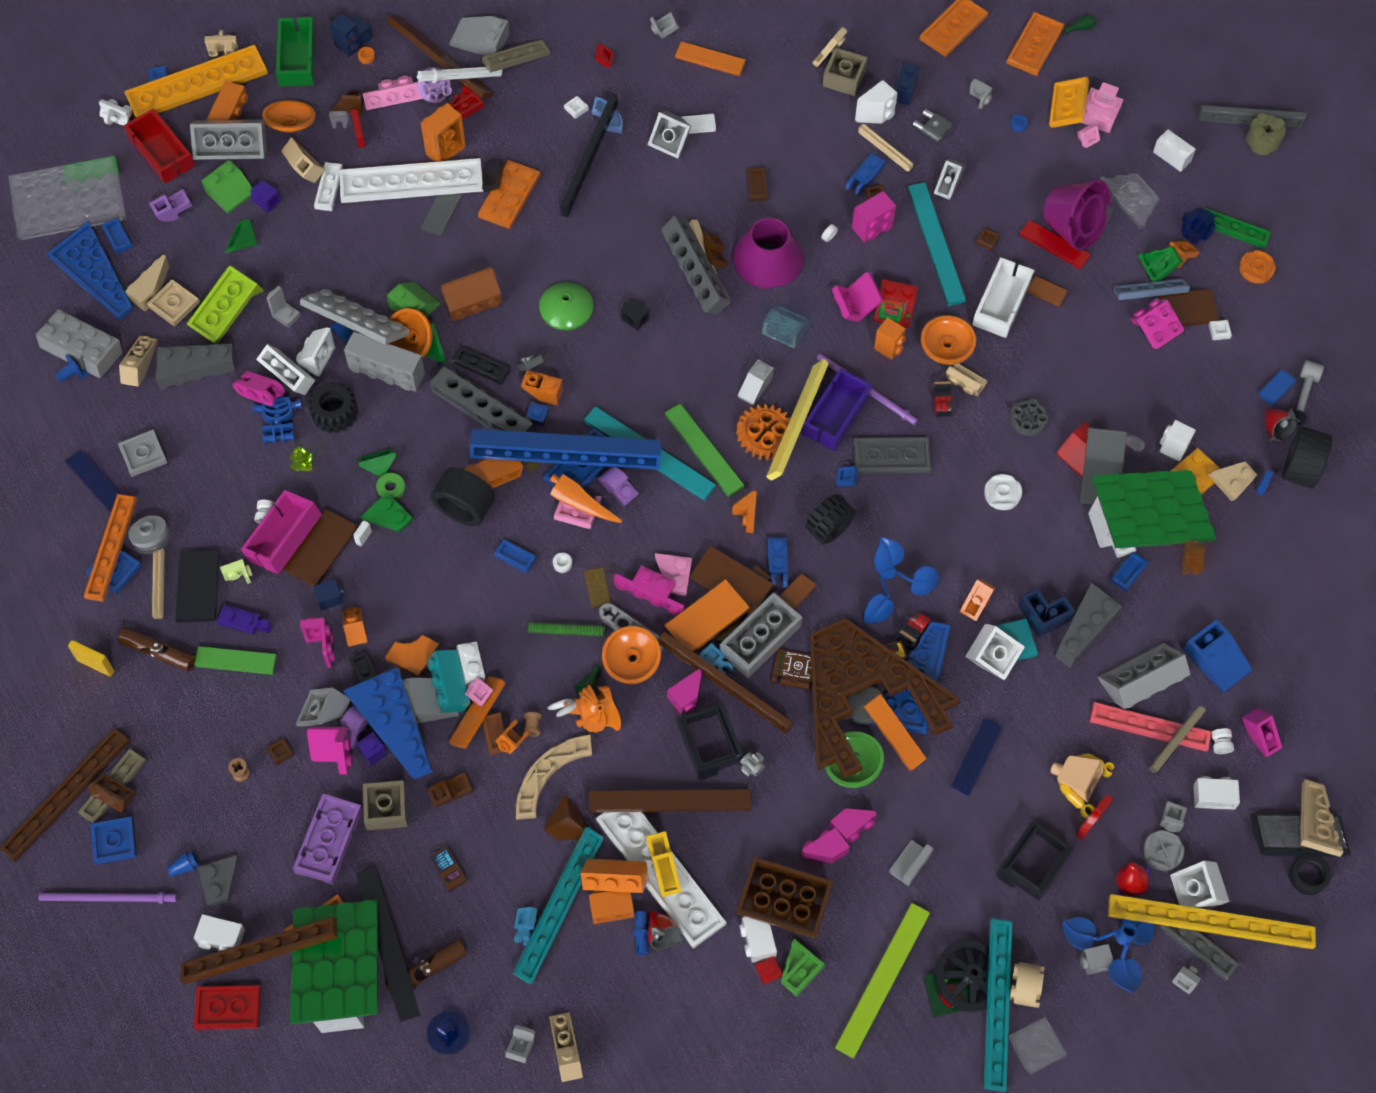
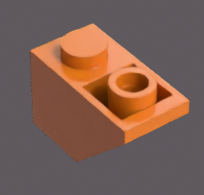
M527 370L521 384V388L539 401L558 406L563 392L562 379Z
M347 608L342 612V619L348 647L368 643L361 608Z

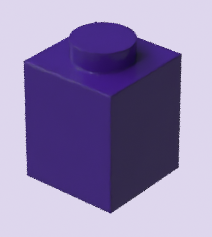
M263 180L250 191L253 202L268 212L281 201L278 190Z
M373 732L356 743L360 754L370 767L387 756L385 747Z

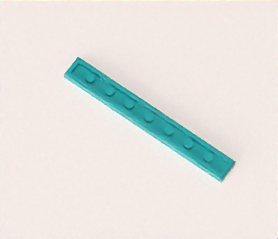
M926 184L908 186V192L947 306L965 303L966 299Z
M596 406L584 419V423L592 428H596L606 437L645 439ZM661 449L660 469L656 470L705 501L716 488V484Z
M585 827L512 973L528 984L533 983L582 883L581 871L586 860L594 859L604 837L589 827Z
M991 919L984 1089L1005 1092L1007 1090L1013 922Z

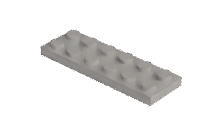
M327 289L309 294L300 300V305L384 345L409 335V328L402 326L401 323L389 320L388 317L374 313L373 310L361 307L358 303L346 300L345 297L333 294Z

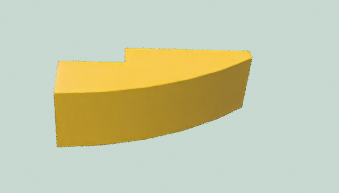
M666 831L645 836L661 897L682 892Z

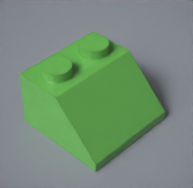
M230 160L201 180L205 193L227 213H230L251 197L250 191L252 186L241 170Z
M415 282L398 284L387 295L389 307L395 312L411 308L422 312L427 317L440 305L437 299Z

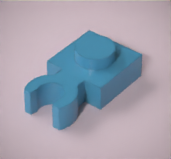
M712 643L698 655L725 675L726 673L722 670L723 668H728L730 671L733 670L731 663L723 661L726 656Z

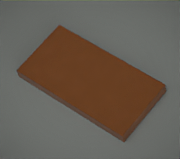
M325 509L319 520L284 566L283 571L311 587L319 585L353 538L358 526Z
M709 546L689 576L690 580L709 591L726 579L750 607V610L746 612L748 615H751L765 601L774 587V584L711 546Z

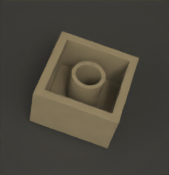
M835 48L824 72L823 87L855 96L865 74L868 57Z
M404 780L363 784L364 824L367 830L408 827L407 795Z

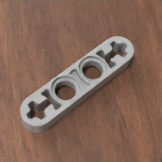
M606 603L600 607V619L614 630L621 628L618 626L620 620H627L629 622L628 626H637L648 630L659 643L660 636L614 605ZM610 610L611 615L605 616L604 611L609 612Z

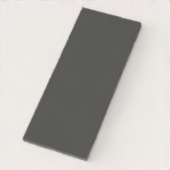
M463 193L437 195L420 229L442 236Z

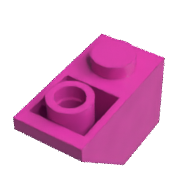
M844 809L830 821L829 828L832 830L836 827L847 843H853L861 836L860 833L864 829L869 830L875 825L877 813L870 810Z
M835 827L831 831L827 829L822 832L817 840H810L805 843L801 856L803 859L833 864L849 853L850 846Z

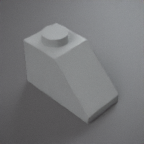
M951 158L947 159L934 194L950 200L960 182L966 164Z
M758 359L748 372L739 391L738 398L754 406L772 381L774 368Z

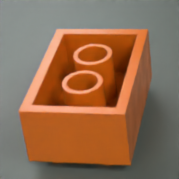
M446 103L444 106L439 107L436 112L424 118L421 122L425 153L433 162L448 161L466 148L462 115L450 104Z

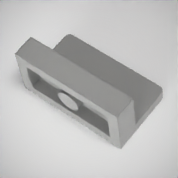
M911 840L891 867L889 873L909 886L932 855L934 848L928 844L923 848Z

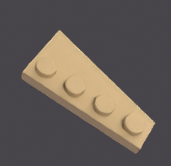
M1305 779L1302 783L1301 845L1341 857L1343 848L1338 843L1339 835L1338 831L1334 829V817L1329 811L1330 803L1325 786Z

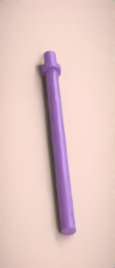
M821 353L816 358L819 361L825 359L829 362L828 367L836 373L840 368L843 369ZM872 388L871 397L901 416L903 421L907 420L911 424L916 425L918 419L911 415L909 410L905 411Z
M160 891L159 894L39 893L38 897L39 901L159 902V904L177 902V894H165L164 891Z

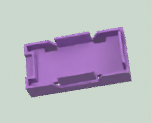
M322 794L294 864L293 870L295 874L308 876L334 885L350 843L352 832L356 829L363 809L361 805ZM338 858L336 865H333L335 859Z

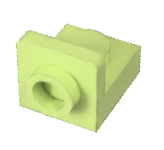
M243 559L220 567L225 581L236 580L244 575L247 584L251 583L249 576H252L249 565L245 566Z

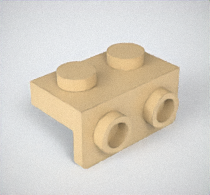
M955 364L953 368L949 367L946 371L947 380L951 381V384L962 387L970 395L974 394L978 397L987 384L986 379L960 364Z

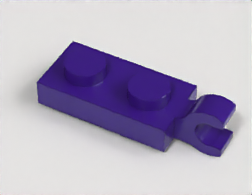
M223 605L216 621L218 625L253 635L256 630L269 633L272 627L269 625L270 621L261 619L260 614Z

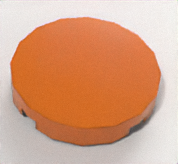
M1254 250V252H1247L1243 255L1239 263V271L1243 278L1249 282L1256 284L1265 283L1273 277L1276 264L1273 262L1274 259L1266 252Z

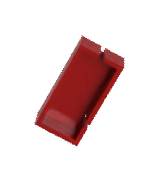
M154 108L123 125L130 142L137 148L138 152L164 184L177 178L179 172L182 175L195 167L190 152Z

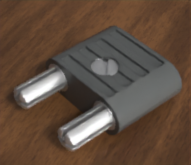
M925 109L923 115L930 118V120L925 125L915 120L913 126L920 129L922 134L940 143L953 128L954 123L938 113L934 114Z

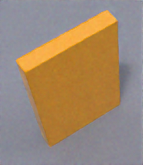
M1088 77L1054 83L1049 121L1051 128L1084 122L1089 86Z

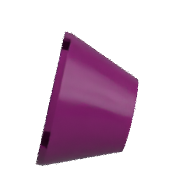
M1101 180L1057 186L1046 199L1044 219L1074 249L1082 251L1084 248L1089 249L1099 239L1109 217L1106 214L1107 206L1111 205L1110 189Z
M764 218L757 221L739 238L734 246L732 259L737 274L745 282L758 288L771 289V287L780 285L783 287L797 278L803 268L804 252L801 244L784 222L775 218ZM774 244L780 248L767 250L759 247V245Z

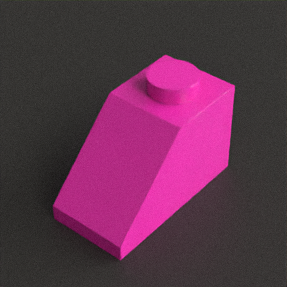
M700 669L667 690V698L680 715L685 712L690 713L696 708L702 676Z
M1256 708L1242 717L1247 734L1265 757H1269L1283 748L1271 714Z

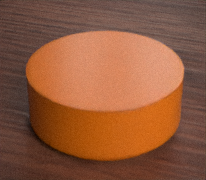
M363 47L358 51V59L363 64H370L375 60V52L371 47Z

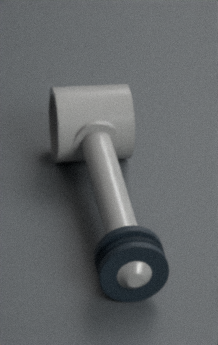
M1305 360L1300 373V377L1305 379L1297 409L1293 410L1297 424L1305 422L1306 413L1304 408L1312 382H1319L1324 369V365Z

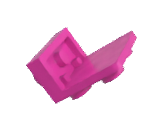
M868 272L863 274L849 288L836 285L832 289L834 299L841 309V314L847 320L859 322L883 301L871 273Z
M1159 298L1149 303L1150 306L1137 310L1134 313L1135 316L1130 318L1133 325L1140 326L1153 349L1160 348L1184 331L1168 300Z
M309 617L305 620H300L301 630L306 643L322 641L323 657L327 667L332 668L335 655L331 645L334 641L330 624H326L324 618Z
M309 727L307 737L311 760L315 762H337L339 774H347L349 766L353 765V755L350 752L351 739L348 737L347 727Z

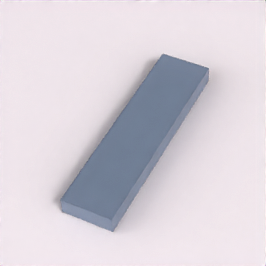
M1184 278L1114 286L1113 292L1118 300L1186 293L1189 292L1190 286Z

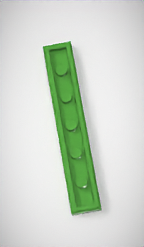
M681 404L665 412V417L728 497L744 489V484Z

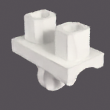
M103 99L99 101L101 107L100 117L104 118L106 124L111 125L115 122L125 125L130 122L129 118L132 116V108L130 106L120 107L112 99L109 101Z

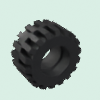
M326 382L323 383L322 387H316L317 391H312V397H309L308 400L309 411L315 426L320 427L322 431L327 430V433H332V431L339 433V430L345 431L347 426L351 427L353 425L352 421H356V415H358L357 404L352 390L347 385L343 387V383L340 382L338 384H335V382L327 384ZM333 403L342 405L340 409L333 412L324 410Z
M834 494L823 500L813 510L806 522L805 528L822 545L828 544L847 529L854 518L855 509L839 494Z

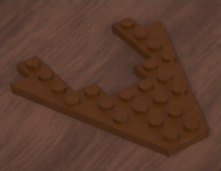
M846 618L810 634L816 765L818 771L834 763L838 766L844 779L862 771L860 762L837 722L854 714L852 707L846 699L847 697L881 682L889 697L908 689L935 736L953 728V724L945 711L959 705L960 699Z

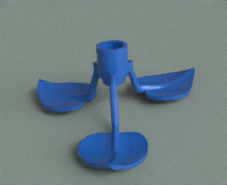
M880 537L879 546L874 556L875 570L880 574L879 579L882 582L885 596L882 593H877L870 599L864 612L863 621L865 623H878L888 619L892 614L894 603L888 599L890 595L885 579H892L897 574L907 581L913 582L910 591L915 595L922 596L933 591L938 585L940 576L936 569L928 565L921 566L915 571L914 579L909 578L894 567L904 558L903 547L893 539Z
M1075 917L1063 921L1062 927L1066 939L1079 950L1092 948L1093 941L1098 942L1115 935L1116 941L1124 945V949L1120 957L1121 960H1114L1109 965L1108 973L1110 979L1120 988L1130 993L1136 992L1141 984V968L1134 959L1125 960V955L1131 941L1137 945H1147L1150 943L1154 935V924L1122 919L1119 930L1114 929L1110 933L1095 937L1097 930L1089 919Z

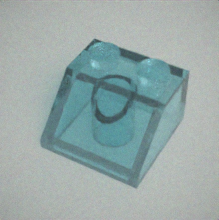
M778 304L770 309L763 321L762 334L795 348L811 319Z

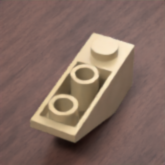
M292 137L281 150L290 165L308 181L315 183L325 171Z
M164 254L159 259H156L146 271L142 272L140 277L134 283H131L126 290L129 301L145 312L149 309L147 303L162 289L169 269V263Z
M148 336L138 337L119 365L121 384L139 387L146 376L157 339Z
M570 1012L549 1016L562 1082L583 1078Z

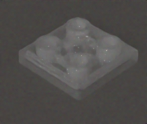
M1046 1017L1008 1036L1029 1075L1067 1055Z

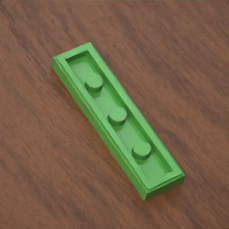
M198 646L195 666L274 675L277 655Z

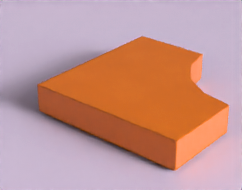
M424 635L412 643L402 644L395 642L385 656V660L419 678L428 665L429 657L438 650L440 645Z

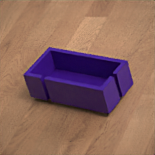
M840 368L833 378L832 384H829L804 422L802 435L815 442L821 440V445L835 452L870 398L873 385Z

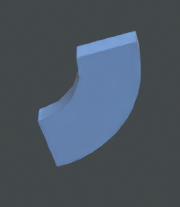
M595 97L592 114L601 117L607 100ZM616 110L607 131L622 134L623 121L621 114Z

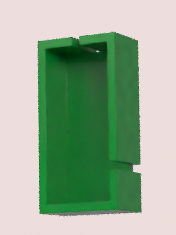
M297 17L299 31L296 30L294 18H278L276 76L279 87L314 85L316 30L313 17Z

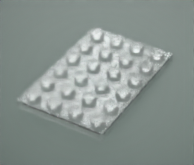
M115 156L8 176L19 241L79 229L88 221L91 226H96L118 218L119 221L127 219Z

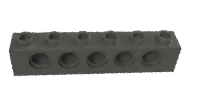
M674 216L661 229L664 239L670 245L672 254L677 258L679 267L684 271L687 282L694 290V295L699 299L702 310L707 314L718 315L731 303V300L687 219Z
M443 367L430 382L432 392L491 430L533 432V424L530 419L521 417L513 408L504 406L499 399L490 397L485 390L473 386L471 381L459 377L452 369L449 370Z

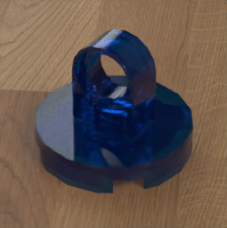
M1203 208L1195 209L1189 214L1185 212L1181 218V221H1183L1181 228L1183 237L1193 244H1199L1198 242L1202 240L1206 241L1215 229V216Z
M449 1011L440 1013L428 1025V1042L432 1049L439 1054H457L468 1043V1024L458 1013Z

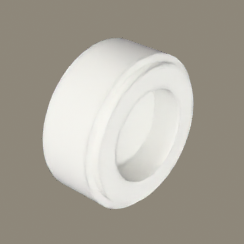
M831 224L823 232L821 238L829 242L836 235L838 228Z
M567 553L556 554L553 558L554 569L560 573L569 571L572 567L571 556Z

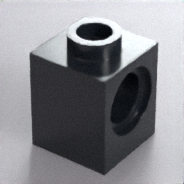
M633 298L625 302L620 309L621 320L637 331L649 320V309Z

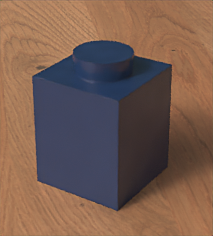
M335 579L313 586L321 611L343 604L342 596H345L342 585L337 586Z

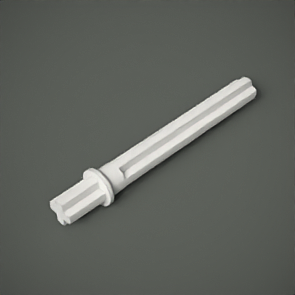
M486 67L445 70L432 68L430 71H418L417 79H419V82L432 81L436 83L440 80L499 77L502 75V69L490 73Z

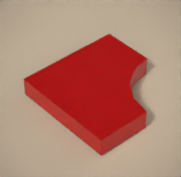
M1106 795L1080 827L1076 837L1081 841L1106 813L1113 801L1111 796Z

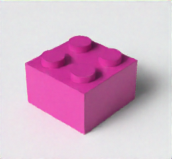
M882 191L854 208L852 229L864 243L875 239L878 234L892 228L896 205Z

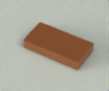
M1037 276L1034 277L1027 290V293L1058 307L1061 306L1068 290Z
M801 574L779 597L795 610L816 588V584L804 574Z
M501 712L486 715L482 723L489 754L503 753L496 742L498 737L505 731Z

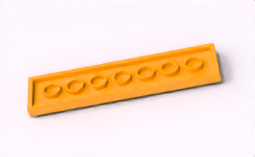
M252 45L124 92L134 116L137 118L153 108L157 113H161L219 92L225 81L241 84L264 76L268 72L256 46Z

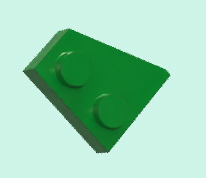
M1175 247L1154 250L1151 253H1141L1138 255L1152 282L1161 281L1183 263Z
M385 493L360 517L363 521H368L399 533L414 520L388 493Z

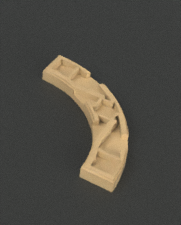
M591 734L571 738L556 747H552L532 765L524 777L517 796L516 820L536 818L540 793L548 779L559 768L578 758L592 756Z

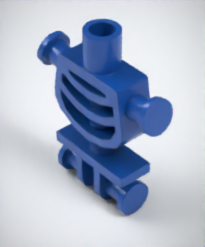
M278 396L272 406L253 403V413L262 412L264 421L272 424L262 426L264 444L266 442H273L275 444L277 439H281L282 443H285V440L295 441L293 423H285L293 419V409H302L300 398H298V401L291 402L289 397Z

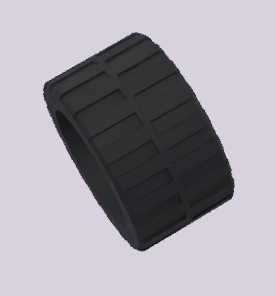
M1301 426L1290 447L1283 468L1282 479L1314 489L1326 465L1333 437Z
M450 467L444 471L430 497L434 506L450 519L468 526H478L494 502L495 493L491 486L479 476L461 468Z

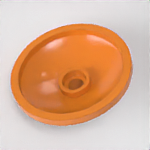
M292 100L272 103L265 107L262 112V119H265L267 126L286 133L302 131L311 126L316 118L315 111L311 106Z
M411 308L395 312L389 320L399 322L402 326L409 328V335L388 344L422 355L423 358L430 349L433 336L428 318L422 312Z
M939 316L929 321L923 328L921 345L924 352L932 360L945 365H954L964 362L972 355L976 346V335L972 327L961 318Z
M627 626L616 630L608 637L603 646L602 661L607 673L616 681L624 684H638L649 679L657 671L661 661V649L657 639L651 632L641 627ZM636 656V660L630 661V657Z

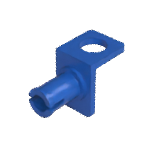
M68 354L65 355L68 365L54 373L60 383H63L73 374L78 375L81 380L90 374L86 370L79 368Z

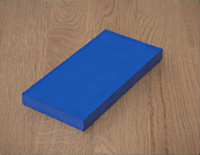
M593 428L586 435L606 437L596 428ZM557 463L543 476V480L554 487L555 483L550 481L551 477L554 474L558 477L564 474L578 483L584 490L607 466Z

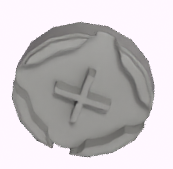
M1159 830L1147 837L1143 844L1144 858L1156 870H1173L1184 858L1185 849L1180 842V838L1170 831Z

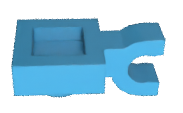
M525 907L517 909L514 925L517 933L514 937V942L519 943L524 939L523 945H527L531 937L529 930L534 929L536 922V908Z

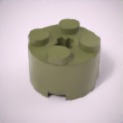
M1259 114L1251 123L1246 135V143L1252 148L1251 150L1259 155H1268L1271 152H1276L1285 136L1284 120L1273 115Z

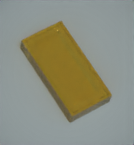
M603 568L584 571L591 609L601 607L606 603L610 604Z

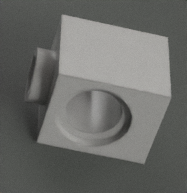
M1109 944L1084 949L1080 957L1081 967L1086 970L1087 975L1107 971L1111 962L1114 961Z

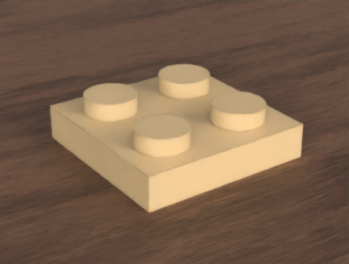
M171 280L147 303V306L175 327L200 301L177 282Z

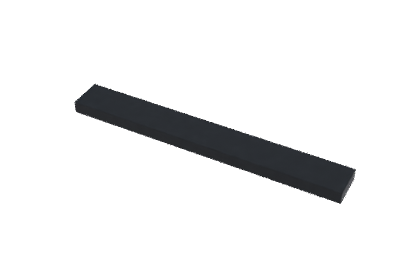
M611 93L560 206L561 216L568 217L617 109V94Z
M376 867L357 872L355 874L363 900H378V950L400 1023L421 1015Z

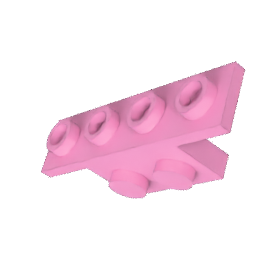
M401 76L396 80L386 79L381 81V83H378L379 90L362 93L366 110L423 99L418 91V82H413L412 77Z

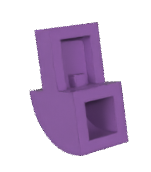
M183 189L168 198L164 194L149 203L156 217L165 222L180 218L178 215L180 212L193 206Z
M611 467L598 478L608 493H612L623 507L638 495V492L627 480L626 474L617 467Z
M355 705L345 713L340 722L342 723L341 727H347L348 737L351 739L350 750L354 749L361 733L365 732L369 724Z

